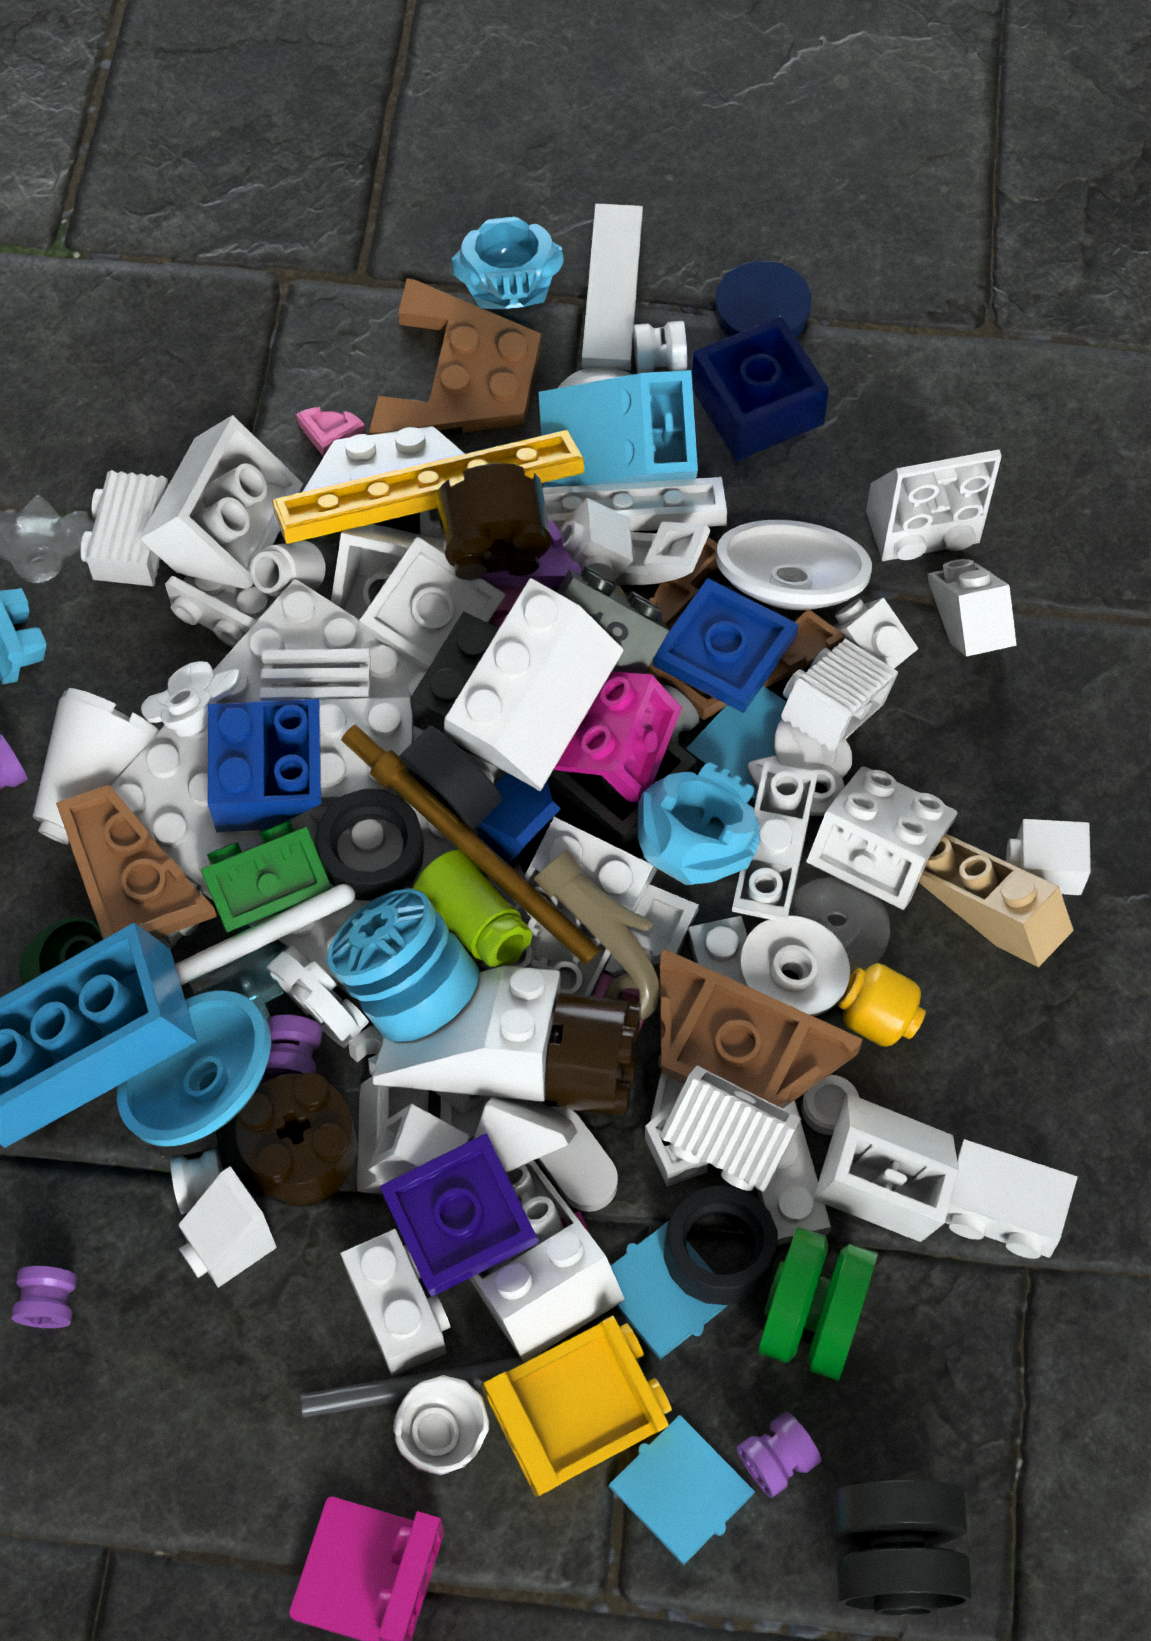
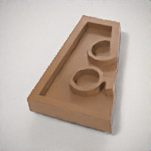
M110 785L56 803L103 939L132 923H136L157 939L217 917L214 907L203 894L200 895L185 877L181 868L160 848L150 836L147 828Z

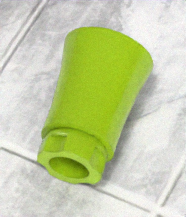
M452 850L439 856L418 877L413 889L424 892L436 912L444 919L449 928L448 932L455 934L474 957L482 959L488 966H511L519 960L523 951L530 946L532 932L521 921L520 913L499 893L483 871L460 850Z

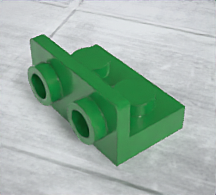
M289 820L260 832L259 835L263 843L241 851L239 843L235 842L206 854L210 864L200 868V872L207 884L226 932L310 899L332 888L307 826L294 830Z

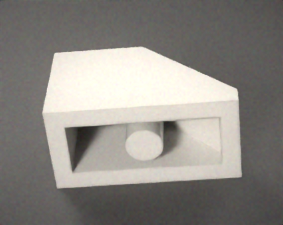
M231 1166L217 1176L179 1224L188 1242L179 1248L181 1254L198 1278L208 1272L218 1288L277 1248L263 1212Z

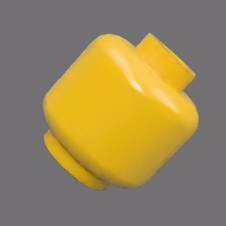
M880 963L871 965L866 970L860 967L857 968L850 976L847 989L837 1004L839 1008L843 1009L842 1018L848 1029L882 1047L895 1044L902 1036L911 1039L921 1026L926 1013L923 1008L919 1007L921 991L918 984Z

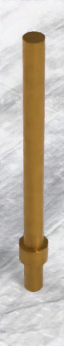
M356 724L345 732L341 741L371 768L369 774L385 789L392 787L585 966L598 955L601 949L407 772L406 765L393 750L386 752Z

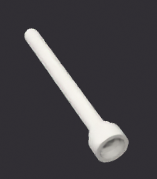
M339 884L176 963L175 967L181 986L350 905L355 899L354 889L348 884Z

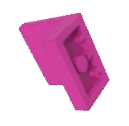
M612 671L554 770L602 775L627 801L639 803L643 791L645 792L654 783L682 707L653 675Z
M328 1497L290 1608V1617L294 1621L360 1641H412L445 1534L441 1518L417 1511L413 1521L336 1497Z

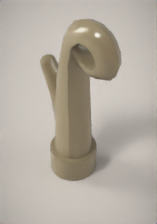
M566 849L533 879L549 898L554 896L609 950L628 972L614 978L608 985L605 995L606 998L625 1000L622 994L623 989L634 988L639 990L638 1004H641L640 1021L648 1018L656 1009L660 997L659 980L651 961L627 926L646 931L652 928L653 923L650 919L619 904L594 885L581 872L584 869L582 865Z

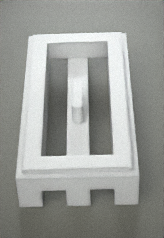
M369 648L262 650L261 660L263 667L261 669L262 688H260V701L370 698L371 655ZM359 682V687L274 688V683H306L310 686L327 685L328 683Z

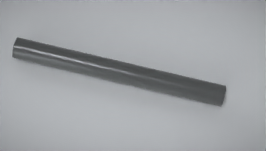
M518 1356L300 1394L303 1418L400 1402L420 1382L442 1375L465 1380L474 1389L481 1388L484 1382L503 1372H508L524 1362Z

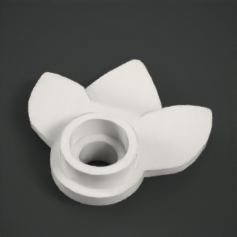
M198 661L187 664L178 669L169 678L167 690L151 695L143 702L141 706L142 714L150 723L163 722L165 727L173 729L177 736L186 737L196 734L208 726V704H214L231 694L240 682L241 672L239 669H232L215 675L208 662Z
M781 720L774 736L775 756L750 762L747 766L749 776L759 788L764 762L818 772L816 782L824 785L828 792L820 794L814 791L810 816H824L826 810L845 788L843 778L852 766L850 746L845 739L837 748L828 751L826 745H819L816 738L810 739L808 733L801 734L799 727L792 728L790 721L783 722Z

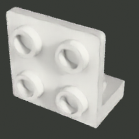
M861 767L826 810L806 862L904 910L912 899L930 855L953 824L957 811L946 806L942 800L934 795L919 793L896 782L890 774L884 771Z

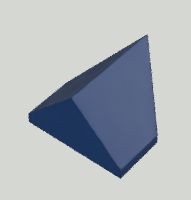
M506 773L495 784L503 801L475 828L478 837L510 866L540 836L561 809L552 800L548 780L542 790L539 791L513 775Z

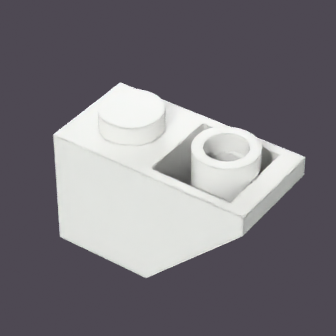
M970 559L950 561L943 565V570L927 573L930 589L952 646L965 656L1016 646L1009 584Z

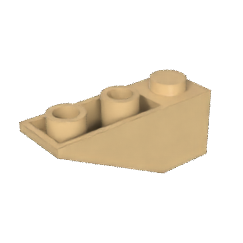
M948 834L942 837L930 855L920 877L919 883L995 946L1038 968L1074 931L1059 886Z

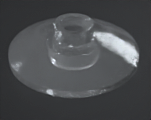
M837 877L813 880L794 892L789 916L811 919L831 931L842 943L850 963V976L859 967L866 970L869 966L879 962L889 942L890 921L888 913L878 897ZM836 914L843 916L847 922L842 926H834L829 923L827 917Z

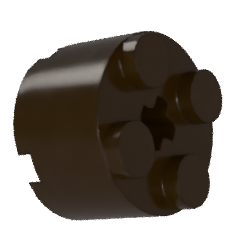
M485 464L463 471L464 480L450 487L449 479L441 485L437 492L436 500L444 552L447 561L454 567L455 575L459 579L474 580L486 573L507 570L511 575L525 576L538 570V559L550 548L551 534L542 483L535 473L532 479L524 475L523 467L515 464Z
M560 993L554 1012L553 1025H561V1027L556 1028L554 1041L549 1044L546 1071L547 1106L611 1115H627L631 1087H634L638 1054L633 1053L635 1037H638L641 1004L630 1003L628 1000Z
M309 1072L304 1074H286L272 1078L256 1089L254 1095L238 1113L235 1131L238 1150L252 1182L266 1195L283 1200L286 1204L304 1206L315 1204L331 1197L346 1182V1177L351 1171L354 1162H356L358 1154L357 1135L345 1099L321 1075ZM302 1135L304 1141L293 1145L291 1138Z

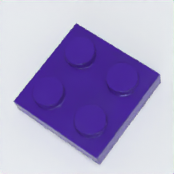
M487 1133L379 1186L431 1297L540 1243Z

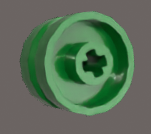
M797 1226L786 1260L779 1263L766 1303L764 1315H767L768 1318L758 1354L785 1363L789 1362L795 1357L803 1330L806 1329L815 1332L807 1358L809 1370L839 1381L878 1253L849 1243L841 1249L833 1277L821 1274L829 1249L827 1237Z

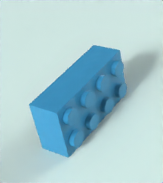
M136 923L130 924L0 998L1 1146L5 1148L198 1042L170 948Z

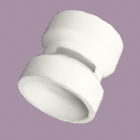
M683 321L667 322L664 327L653 328L649 323L634 324L633 342L637 374L651 373L659 367H667L671 371L687 370V343Z

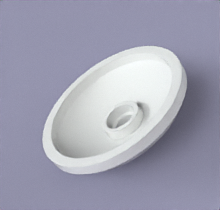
M792 520L750 522L726 532L720 538L717 545L716 563L728 581L743 593L777 608L811 610L837 605L860 593L868 585L871 577L872 562L862 546L844 534L816 524Z

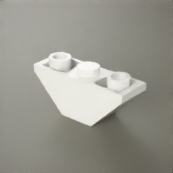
M764 762L754 807L760 829L759 845L749 867L740 871L732 912L787 923L818 772Z

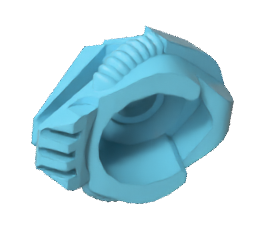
M515 216L488 219L478 230L470 231L466 235L461 249L452 257L453 276H456L459 281L465 283L473 299L481 309L520 308L545 302L552 277L561 269L564 256L562 247L552 242L550 234L540 225H528Z
M711 762L705 764L698 775L693 772H680L667 775L665 778L656 781L645 792L643 791L638 803V840L644 857L652 866L685 885L714 882L747 869L756 855L760 838L758 819L755 816L753 807L747 804L754 794V787L749 784L745 786L741 777L736 775L733 778L730 775V771L725 768L723 771H717V766Z

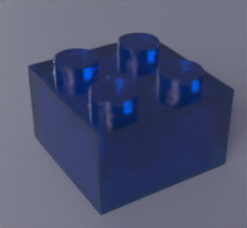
M782 316L693 351V392L736 461L824 425L829 388Z

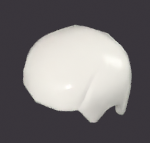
M442 1375L420 1382L408 1392L399 1406L393 1424L394 1440L400 1454L417 1470L444 1475L463 1468L476 1456L489 1432V1418L484 1399L465 1380Z

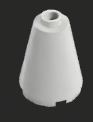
M74 688L65 690L59 699L33 812V818L41 823L38 832L57 842L68 845L69 839L56 803L106 785L111 786L159 732L154 725L133 712L129 718L114 709L115 703L102 697Z

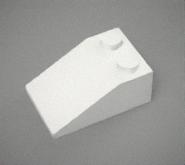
M500 966L479 972L478 986L470 1001L451 1021L437 1031L414 1041L394 1042L385 1037L383 1038L373 1073V1085L544 1102L549 1044L553 1043L556 1028L560 1027V1025H553L554 1012L561 993L560 971Z

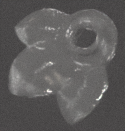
M39 495L34 496L21 511L15 524L0 521V557L12 563L15 573L22 580L31 583L48 581L60 572L65 558L81 550L83 534L85 531H90L88 513L86 511H77L60 519L57 512L46 500ZM40 558H43V559H44V560H42L41 562L32 563V562H33L34 560H36V559H40Z

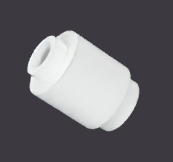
M308 541L270 545L263 548L254 557L250 573L254 585L260 591L272 597H279L295 578L309 588L317 589L325 576V561L320 550Z

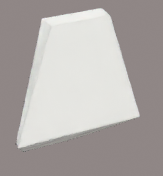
M492 1097L485 1105L474 1139L487 1133L505 1172H508L567 1146L578 1131L573 1121L541 1101Z

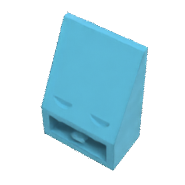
M691 370L638 373L538 392L541 436L568 430L584 458V473L544 482V488L696 479L698 465Z

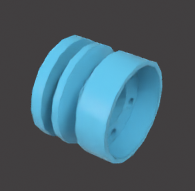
M412 888L391 891L373 899L356 911L337 931L329 945L326 960L332 973L340 982H343L351 997L359 1000L364 1013L382 1036L394 1042L417 1040L434 1033L447 1024L470 1001L479 980V968L456 935L448 932L449 928L444 919L436 912L424 892Z

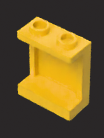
M614 1316L603 1320L598 1325L514 1369L495 1376L481 1385V1389L535 1497L548 1492L574 1476L669 1427L668 1421L664 1414L672 1410L668 1398L656 1378L649 1381L646 1380L636 1359L643 1356L639 1341L629 1324L626 1323L619 1327Z

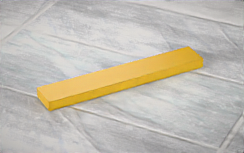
M568 430L288 495L272 500L274 515L286 544L436 509L438 508L436 496L441 485L448 479L450 487L463 481V471L475 466L493 463L515 464L523 467L525 476L533 479L535 473L540 478L541 483L584 473V458Z

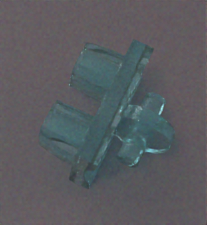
M277 939L189 982L195 996L211 991L239 993L251 1000L268 1020L270 1015L265 1003L282 995L284 991L281 989L277 979L274 980L271 977V972L266 967L282 951L285 952L287 947Z

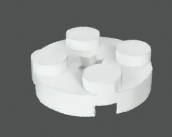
M290 946L285 952L282 951L266 967L271 972L270 975L306 1015L310 1014L320 1024L325 1022L322 1026L323 1031L341 1047L345 1048L369 1023L368 1019L348 999L343 1001L332 990L336 986L334 980L316 962L312 961L309 963L293 946Z

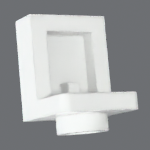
M884 598L868 603H863L861 599H857L846 605L835 615L838 623L833 627L844 634V639L849 640L893 669L919 649Z

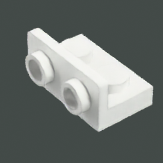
M171 576L165 583L171 609L177 617L188 624L196 625L198 622L213 630L221 641L231 647H234L278 598L260 591L254 583L251 587L243 589L192 576H186L183 581Z

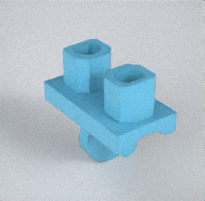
M22 588L0 590V680L2 685L18 682L20 667L43 661L46 651V641L40 628L34 627L15 631L13 627L14 624L24 623L28 620V601Z

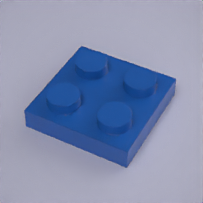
M707 578L666 635L653 658V666L744 713L798 636L799 624Z

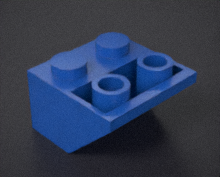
M319 699L208 704V807L216 833L267 830L287 822L322 803Z

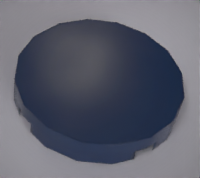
M757 260L740 264L725 274L717 286L715 315L719 326L733 340L743 344L744 339L748 342H754L755 347L771 348L787 344L802 333L810 316L812 295L807 282L794 269L778 262Z

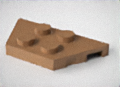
M665 948L660 954L661 1073L685 1084L689 1074L698 1065L783 1109L855 1057L861 1048L862 1038Z

